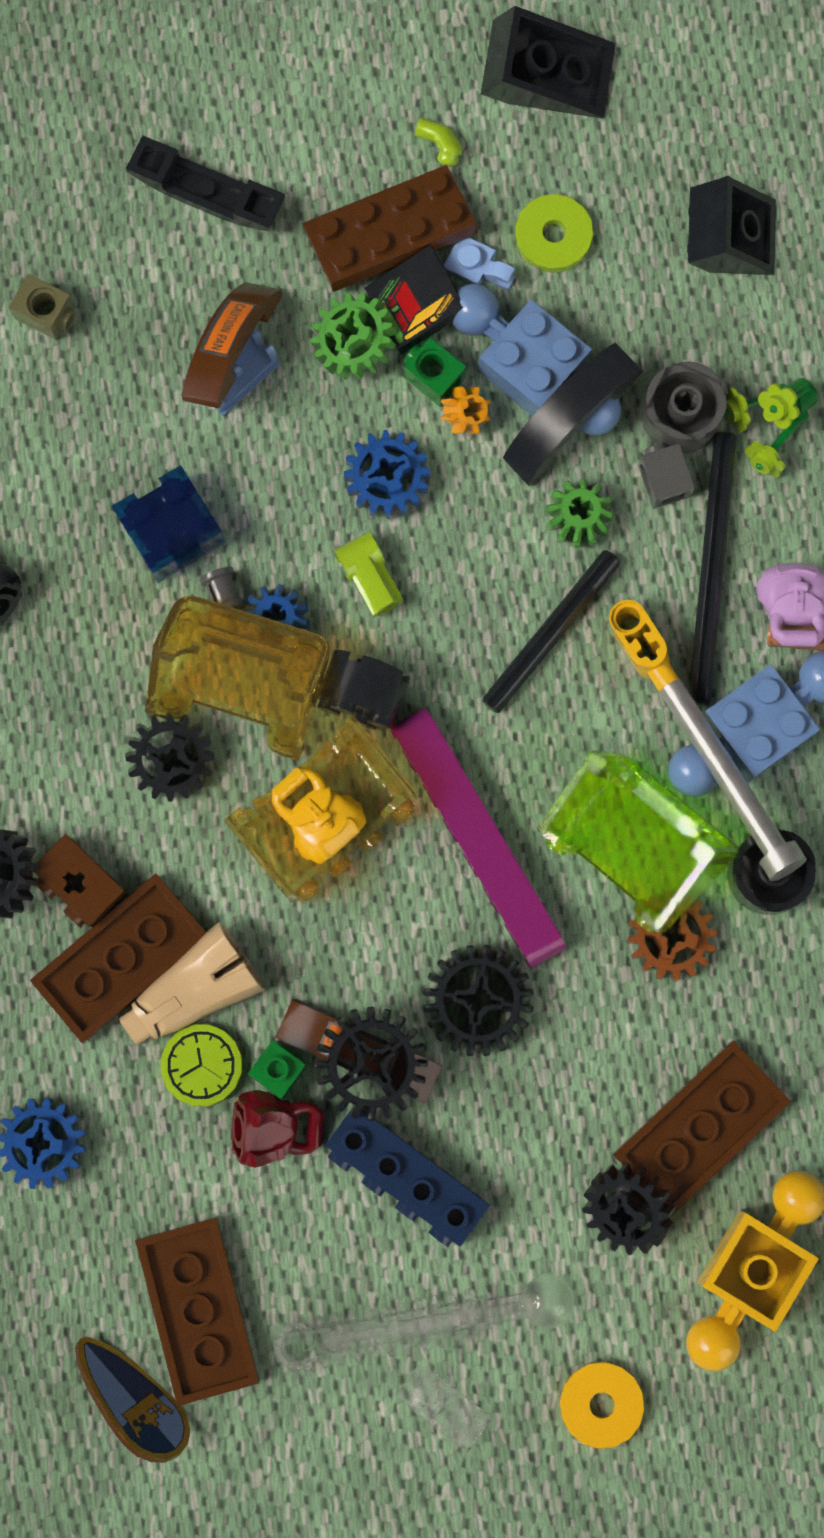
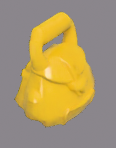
M296 767L272 789L274 809L279 816L287 821V824L291 825L295 837V848H297L300 856L306 860L322 864L342 849L367 823L363 813L364 809L358 801L350 795H341L331 790L324 779L311 768ZM307 779L311 781L314 790L305 795L293 809L282 803Z

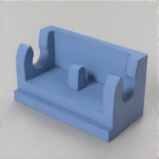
M256 328L233 367L235 381L220 408H215L222 416L229 412L281 364L277 359L275 349L271 344L267 346L262 341L260 333Z

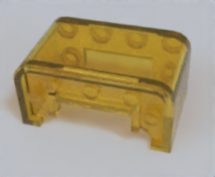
M354 715L337 728L339 733L332 739L335 742L334 745L328 739L322 744V749L299 766L316 771L326 784L330 786L331 790L341 795L347 794L352 796L364 809L363 813L367 823L335 855L322 864L306 860L300 856L294 845L295 837L291 825L287 824V821L279 816L274 809L272 789L260 799L256 797L251 801L255 807L254 810L250 807L242 810L239 807L224 819L230 830L290 903L297 899L301 904L307 902L320 891L321 888L318 882L329 873L333 878L339 876L353 863L349 859L352 854L361 847L365 852L369 851L384 838L381 831L392 822L399 826L416 812L414 803L417 800V791ZM307 779L282 803L293 809L305 795L314 790L311 781Z

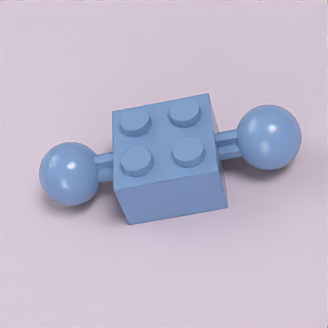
M470 284L457 290L463 308L457 313L452 324L457 330L466 335L477 336L485 334L493 341L479 357L478 372L531 416L536 413L563 383L590 361L592 349L533 300L530 299L514 319L508 323L499 315L498 300L487 287L479 284ZM609 398L579 430L592 436L603 435L611 431L617 425L621 415L619 398L616 400Z
M824 651L810 655L803 662L799 671V681L791 687L787 686L772 664H770L703 713L748 783L808 741L820 730L804 707L813 700L824 703ZM693 744L680 748L671 757L668 765V776L673 787L680 793L691 797L702 796L710 792L717 785V781Z

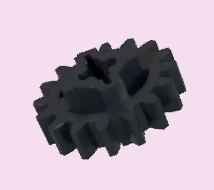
M167 711L165 721L162 722L153 714L150 716L152 726L147 728L139 723L137 731L141 735L140 738L129 737L128 745L134 748L135 751L125 753V759L127 762L136 763V765L128 769V774L130 777H141L137 783V788L140 791L148 786L152 787L151 797L153 799H156L161 791L166 792L168 802H173L174 793L178 791L187 799L189 798L188 787L193 785L201 790L203 784L199 778L200 775L211 776L212 774L211 768L205 765V762L215 760L214 752L204 750V748L212 744L210 736L199 737L203 730L202 725L197 723L189 727V717L186 714L180 718L179 722L174 721L171 711ZM170 731L169 736L159 740L152 739V737L159 733ZM187 737L194 743L197 749V758L185 750L184 746ZM171 749H175L179 760L171 759L169 764H164L161 753L168 754ZM142 755L146 756V759L153 761L155 765L153 776L146 770L142 761ZM182 773L187 774V776L180 780L170 782L174 776Z
M3 829L0 830V918L11 919L14 912L22 913L25 911L23 900H33L34 897L29 890L31 886L39 884V881L33 878V871L39 869L40 865L31 861V858L36 853V849L26 847L28 843L26 836H18L17 831Z
M625 1163L619 1171L614 1165H610L604 1173L599 1172L591 1181L590 1187L584 1193V1197L589 1201L582 1208V1211L593 1216L587 1223V1227H598L601 1232L597 1240L601 1242L606 1238L612 1241L611 1250L614 1252L620 1245H623L627 1255H632L638 1247L643 1254H646L653 1245L658 1247L673 1226L674 1222L669 1218L675 1211V1206L665 1204L666 1199L671 1193L669 1190L659 1191L656 1186L659 1184L660 1178L656 1176L651 1180L645 1177L646 1168L643 1166L637 1173H633L629 1163ZM616 1188V1191L612 1192L609 1197L605 1196L607 1190ZM648 1222H652L650 1228L641 1231L642 1226L645 1227Z

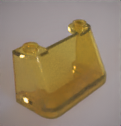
M182 597L173 604L153 644L145 713L155 714V716L165 719L167 711H171L173 719H180L184 714L187 715L193 703L269 726L266 734L267 746L281 756L299 761L308 738L318 695L327 669L331 647L324 637L316 633L201 597Z

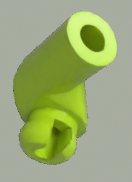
M420 117L416 126L415 136L436 143L440 149L437 156L439 163L450 167L455 166L458 163V156L462 155L463 149L455 132L448 126Z

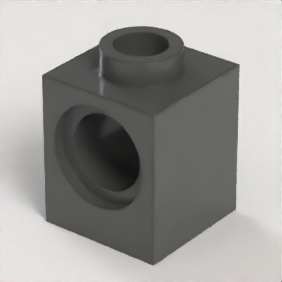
M664 442L645 449V454L641 455L638 467L652 508L655 509L690 498L695 487L680 444L668 447Z

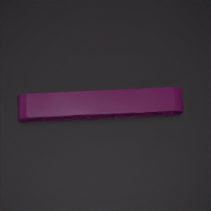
M423 707L391 725L390 731L393 737L398 739L403 748V754L413 771L418 773L423 782V788L435 808L438 807L444 818L443 822L455 842H458L462 848L463 856L476 878L479 877L485 888L484 892L496 912H499L505 922L504 926L517 948L520 947L526 957L525 961L530 969L567 949L560 933L428 710Z

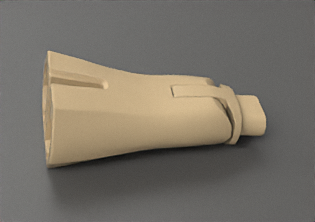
M218 922L171 968L145 989L136 1001L131 1004L133 1009L120 1017L119 1020L133 1042L139 1045L151 1036L156 1040L160 1036L174 1033L214 1012L265 991V986L229 930L221 922Z

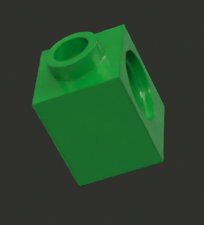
M430 337L422 346L419 344L414 345L403 360V363L406 364L404 366V378L439 407L443 405L440 402L441 399H448L452 394V388L459 386L466 378V366ZM428 364H436L443 371L438 376L429 377L423 374L421 370Z
M272 1040L248 1075L280 1099H284L308 1065Z

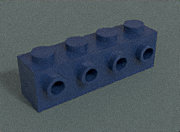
M363 1109L358 1119L351 1117L350 1110L325 1144L331 1150V1153L328 1155L331 1161L346 1172L353 1166L365 1175L361 1183L381 1197L385 1191L398 1200L395 1208L413 1222L420 1216L432 1225L428 1233L446 1247H449L452 1242L461 1247L490 1206L489 1203L376 1119L375 1121H368L366 1112Z

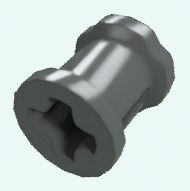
M231 566L208 572L199 579L201 586L207 588L213 605L211 612L214 618L225 616L246 607V603L243 598H240L232 578L235 575V571Z

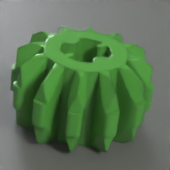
M585 478L580 479L578 489H575L568 480L563 485L564 493L554 490L551 494V499L555 504L547 505L545 512L547 515L554 517L548 522L549 530H557L562 527L557 538L558 541L564 542L570 534L574 536L572 545L575 548L580 546L581 536H585L590 546L595 545V533L606 536L609 528L605 523L613 521L614 512L606 509L612 503L611 497L603 496L598 498L602 490L600 484H596L591 491L587 490V480ZM574 506H578L581 511L588 510L586 519L582 520L579 515L572 516Z

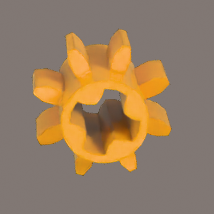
M463 386L453 387V397L441 399L440 402L444 405V415L440 419L453 425L452 434H462L464 431L468 435L478 434V424L490 421L489 416H487V405L491 402L490 400H484L479 395V387H469L467 390Z

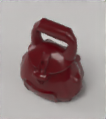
M253 1090L242 1093L234 1102L231 1128L232 1152L241 1165L254 1168L276 1160L280 1161L287 1154L305 1155L312 1153L323 1144L326 1113L317 1104L304 1101L290 1102L289 1100H281L269 1091ZM303 1113H309L306 1144L295 1141L298 1131L297 1116Z

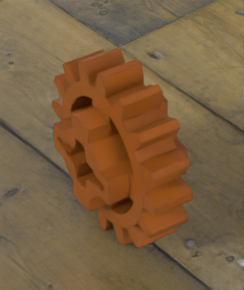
M667 891L661 903L654 895L648 899L651 909L648 910L643 906H639L636 912L641 917V920H630L628 924L629 927L637 930L636 935L627 938V943L637 944L638 950L631 955L632 959L643 957L645 963L641 970L646 972L652 967L656 968V979L661 980L666 972H670L673 982L679 981L680 971L682 970L689 977L696 975L693 965L696 963L701 967H706L709 963L703 956L704 952L713 953L716 950L714 945L708 943V938L717 935V930L707 929L706 923L713 918L712 914L701 916L699 910L703 903L698 901L692 906L688 905V894L683 893L678 901H674L671 891ZM672 909L668 920L662 923L649 921L654 914ZM687 916L696 924L699 935L691 933L686 923ZM676 920H678L676 924L677 935L682 937V942L674 943L667 953L668 938L662 936V931L671 929ZM645 937L653 939L659 950L657 958L649 951ZM683 949L695 952L687 961L672 964L677 952Z

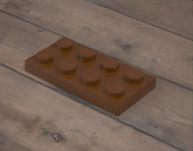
M447 165L302 223L310 245L333 292L394 268L429 245L434 250H438L478 233L477 223Z
M154 874L29 981L79 1041L85 1044L132 1004L145 989L171 968L207 932L158 874Z
M732 1040L612 1155L622 1166L625 1163H629L633 1173H637L643 1166L646 1168L645 1177L651 1180L656 1176L660 1178L659 1184L656 1187L659 1191H670L671 1194L666 1199L665 1204L675 1206V1211L670 1216L672 1217L791 1101Z
M218 1217L136 1239L135 1242L177 1406L259 1384L260 1379Z

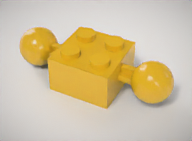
M796 1170L788 1172L779 1178L772 1193V1201L776 1213L768 1226L740 1210L736 1214L696 1282L724 1300L715 1316H707L697 1320L688 1331L686 1338L687 1352L691 1360L698 1367L715 1372L730 1367L736 1361L741 1346L737 1328L745 1314L775 1333L819 1260L818 1257L789 1240L798 1225H805L815 1221L824 1211V1186L813 1174Z

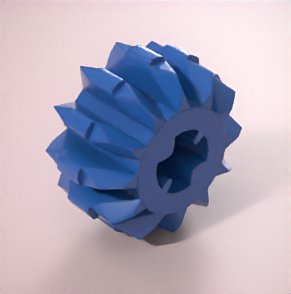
M277 585L275 595H270L268 588L263 586L260 588L263 599L260 601L255 596L250 595L247 600L254 609H246L241 612L242 618L250 621L243 627L244 634H256L252 640V644L256 648L262 646L267 639V651L270 654L275 652L276 642H281L283 650L288 652L291 650L288 641L289 637L299 643L304 640L302 633L296 628L306 629L310 627L309 619L301 617L308 612V606L306 603L296 604L299 599V593L295 590L284 598L283 585ZM274 611H280L282 618H286L285 620H279L277 627H272L269 619H266V617H273Z

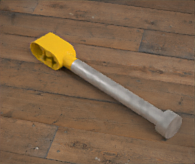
M622 600L615 604L610 611L609 621L616 640L637 673L644 678L652 680L764 854L759 864L770 881H776L789 875L807 860L794 840L785 842L672 668L666 642L642 605L634 600ZM628 617H635L640 620L639 624L631 630H624L619 627L620 623ZM644 641L653 655H657L655 660L651 661L647 656L644 657L640 645Z

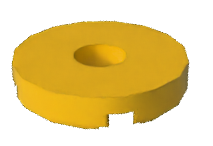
M607 1361L590 1362L574 1371L564 1383L559 1399L561 1417L570 1434L582 1444L598 1449L616 1447L629 1440L639 1428L644 1413L643 1394L635 1378L620 1365ZM598 1393L609 1394L614 1401L613 1410L604 1417L596 1416L590 1410V1401Z

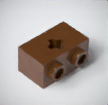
M67 834L37 862L40 868L33 871L39 877L37 879L39 884L36 886L51 900L58 895L68 905L63 912L80 928L85 923L93 927L129 894ZM73 875L79 879L85 876L82 884L86 889L82 893L75 890L69 892L73 887L69 882Z

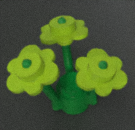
M798 378L787 386L785 384L773 383L769 386L768 390L762 391L759 396L746 400L742 394H738L734 387L729 388L728 392H725L727 406L724 417L730 424L734 423L739 432L746 431L747 425L751 422L750 415L747 412L748 409L758 405L764 409L763 417L766 421H774L778 428L784 429L771 446H763L760 442L753 441L751 445L745 448V454L750 458L751 465L761 474H769L775 478L781 475L786 466L779 459L777 451L795 429L809 418L807 410L817 403V391L811 382L805 378Z

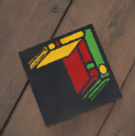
M431 245L364 287L371 300L374 298L379 299L384 305V309L387 308L394 318L390 323L397 328L398 333L390 337L401 354H404L414 345L421 343L451 324L457 313L463 308L456 287Z

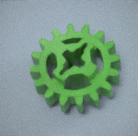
M350 292L345 293L344 302L341 304L335 298L331 299L333 309L329 312L320 309L319 313L324 318L322 323L312 324V328L319 334V336L310 339V343L318 349L314 356L322 364L324 363L323 367L329 373L334 374L337 371V374L344 380H347L350 372L358 380H361L363 378V370L367 368L370 372L376 374L377 367L375 363L381 361L387 364L389 359L384 352L386 349L392 350L396 348V344L389 338L398 333L397 328L390 323L394 318L387 308L384 309V305L379 299L374 298L371 300L364 292L360 293L357 300H355ZM370 316L376 322L377 331L371 328L373 323L370 321ZM331 341L336 343L335 350L338 352L337 356L332 350Z

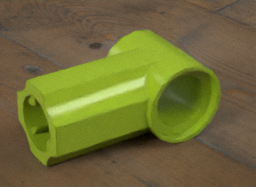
M370 532L333 550L338 563H342L347 573V579L349 582H354L373 618L383 615L403 602L397 586L384 566L386 563Z

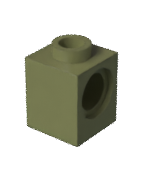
M29 273L9 306L16 320L57 340L61 331L67 332L71 328L76 317L75 305L70 294ZM47 303L55 305L54 310L50 314H37L38 309L42 305Z

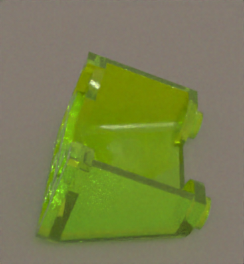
M591 750L536 829L547 838L545 844L552 851L562 856H565L567 852L570 854H580L636 902L633 906V910L637 914L635 921L651 933L666 932L730 865L739 852V848L728 837L640 765L618 752Z

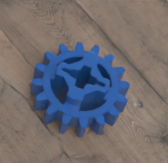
M388 430L383 431L381 440H376L375 436L370 433L368 434L367 446L358 442L354 444L358 456L347 455L346 464L353 469L344 471V480L354 482L347 487L348 496L358 494L356 507L360 509L366 504L370 505V516L372 517L377 514L379 509L384 510L386 519H391L392 510L398 509L399 513L405 516L407 515L406 504L410 503L418 507L420 499L417 493L427 494L428 485L421 481L430 478V469L421 467L427 463L426 453L416 455L418 450V442L416 440L409 445L404 444L405 438L402 432L399 433L396 440L390 439ZM386 451L397 452L401 454V456L397 457L395 455L387 453ZM371 457L372 464L370 469L363 472V475L360 476L364 463ZM387 468L390 473H394V479L388 481L385 476H381L380 470ZM414 473L411 486L404 492L402 487L404 479ZM377 491L387 495L389 499L379 498L371 493Z
M45 1098L42 1108H39L36 1099H28V1110L25 1111L19 1105H15L12 1110L16 1118L14 1120L2 1118L0 1121L7 1128L6 1133L0 1134V1141L4 1142V1148L0 1149V1157L6 1156L8 1160L2 1167V1171L8 1172L13 1169L17 1171L14 1182L17 1184L24 1181L26 1177L29 1178L30 1189H37L41 1179L44 1180L47 1188L55 1187V1176H58L62 1181H68L70 1176L67 1168L79 1169L82 1164L75 1159L76 1153L87 1152V1147L79 1145L78 1138L87 1135L86 1130L75 1129L74 1125L79 1121L80 1116L73 1115L67 1117L65 1115L68 1110L67 1104L62 1103L55 1110L53 1109V1099ZM37 1115V1118L34 1119L33 1127L25 1133L17 1132L26 1120ZM54 1119L63 1126L68 1139H63L54 1129ZM44 1132V1140L50 1141L49 1149H43L39 1155L38 1147L32 1145V1139L40 1137L41 1133ZM15 1148H20L27 1157V1167L19 1160ZM56 1154L65 1155L59 1165L45 1172L49 1159Z

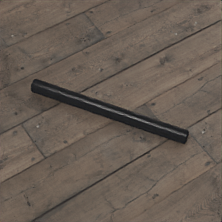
M717 432L713 444L689 694L696 705H708L711 701L737 439L736 435L730 432Z

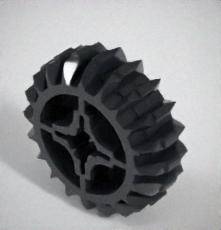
M468 945L466 947L467 959L461 960L458 951L453 950L451 951V958L455 963L453 966L450 967L442 959L437 962L438 967L445 972L442 977L435 973H429L428 979L438 984L436 990L431 988L423 990L424 996L435 998V1004L424 1005L423 1011L425 1013L437 1012L438 1017L430 1020L428 1026L432 1029L440 1024L443 1025L445 1030L437 1037L440 1042L446 1040L449 1034L455 1037L450 1048L452 1051L456 1052L460 1047L461 1041L468 1043L466 1049L467 1056H473L475 1044H482L483 1056H489L491 1051L490 1042L495 1041L498 1050L502 1052L506 1050V1045L501 1037L506 1034L513 1042H517L520 1038L512 1029L514 1024L524 1029L529 1026V1022L520 1018L519 1014L520 1011L524 1013L533 1012L534 1007L530 1004H522V998L531 997L534 992L533 989L529 988L520 990L518 984L528 980L529 976L527 973H522L516 978L511 972L519 965L516 959L511 961L507 968L501 964L506 955L505 951L500 950L497 953L496 959L492 960L488 958L490 946L484 945L482 957H475L473 945ZM477 967L475 982L471 988L467 990L446 989L449 981L458 972L466 968ZM489 969L496 971L506 980L513 1000L498 997L490 991L488 987ZM482 979V990L486 992L484 997L489 996L491 1002H497L500 1005L490 1004L489 1006H483L478 1013L477 1022H474L475 1011L470 1009L472 1005L468 1006L466 1000L458 999L456 996H474L476 989L479 987V981ZM443 1001L461 1005L467 1010L469 1015L467 1033L459 1030L452 1024L445 1012ZM487 1012H511L508 1020L500 1029L487 1035H479L482 1018Z
M374 1007L366 1008V1020L362 1021L358 1010H351L350 1017L353 1023L349 1026L342 1017H337L335 1019L336 1025L342 1031L337 1035L333 1030L325 1029L323 1034L333 1042L330 1047L324 1044H317L316 1047L317 1051L328 1053L327 1061H314L315 1068H327L328 1072L327 1075L316 1079L317 1084L325 1085L331 1082L333 1086L325 1092V1099H333L339 1094L342 1098L338 1101L336 1110L342 1112L350 1102L353 1104L351 1117L354 1119L359 1118L362 1107L367 1108L366 1116L368 1121H375L376 1108L381 1107L382 1114L386 1119L391 1118L392 1110L389 1104L393 1102L401 1111L406 1110L407 1105L401 1096L405 1093L409 1097L416 1099L419 1093L409 1087L411 1082L424 1084L426 1081V1077L414 1074L415 1066H428V1060L415 1059L414 1053L421 1052L426 1048L425 1044L416 1043L411 1045L409 1042L410 1039L418 1034L417 1029H408L403 1034L400 1030L405 1025L406 1018L399 1016L393 1025L390 1024L391 1010L384 1009L380 1020H375L376 1012ZM366 1028H376L387 1032L394 1039L377 1049H373L361 1040L356 1032ZM347 1041L354 1053L355 1062L346 1075L340 1079L337 1071V1058L341 1046ZM358 1046L363 1052H370V1056L373 1057L375 1053L382 1055L388 1050L386 1054L380 1057L381 1060L376 1064L379 1069L378 1073L383 1078V1081L379 1075H372V1071H368L367 1074L360 1072L354 1077L355 1074L362 1070L361 1067L365 1064L364 1055ZM402 1049L404 1071L399 1083L395 1086L388 1074L387 1066L391 1058ZM364 1079H372L386 1095L375 1099H363L353 1095L347 1089Z

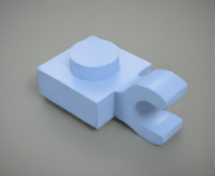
M469 237L455 243L444 264V268L449 275L469 285H480L483 279L508 291L515 279L513 275L515 268L500 261H493L496 256L495 249Z

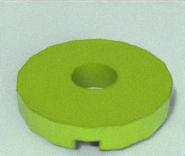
M560 194L542 195L529 202L520 212L515 226L516 247L522 258L531 266L533 265L536 268H540L541 271L549 273L564 272L579 265L589 252L593 239L592 220L586 209L573 198ZM552 224L558 225L563 228L565 237L559 242H550L543 235L544 228Z

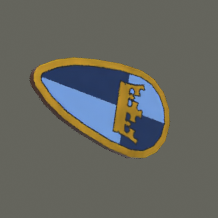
M82 1337L75 1345L77 1364L82 1379L107 1424L121 1443L135 1456L149 1462L166 1463L177 1458L188 1445L190 1436L188 1417L182 1406H177L176 1400L171 1394L121 1351L94 1338Z

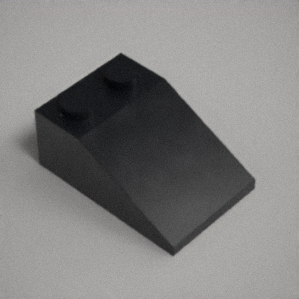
M514 6L493 20L481 95L511 105L602 119L605 113L616 43Z

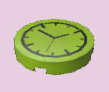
M193 1024L179 1030L167 1042L161 1055L160 1073L166 1088L177 1100L191 1106H211L225 1100L236 1089L243 1074V1057L237 1042L226 1031L210 1024Z

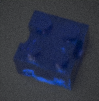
M181 465L159 477L161 486L139 499L132 493L111 506L157 583L226 543L222 530Z

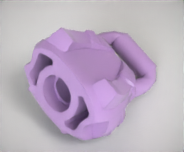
M777 563L776 566L763 571L756 586V593L770 620V630L773 638L782 646L816 647L824 639V570L818 568L816 564ZM814 625L816 630H781V626Z

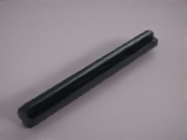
M608 550L601 552L484 695L482 702L485 706L495 713H499L619 567L620 560Z

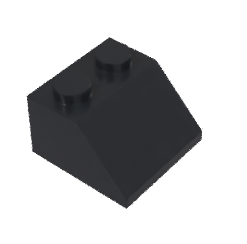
M729 176L690 187L688 263L709 273L774 275L776 200Z

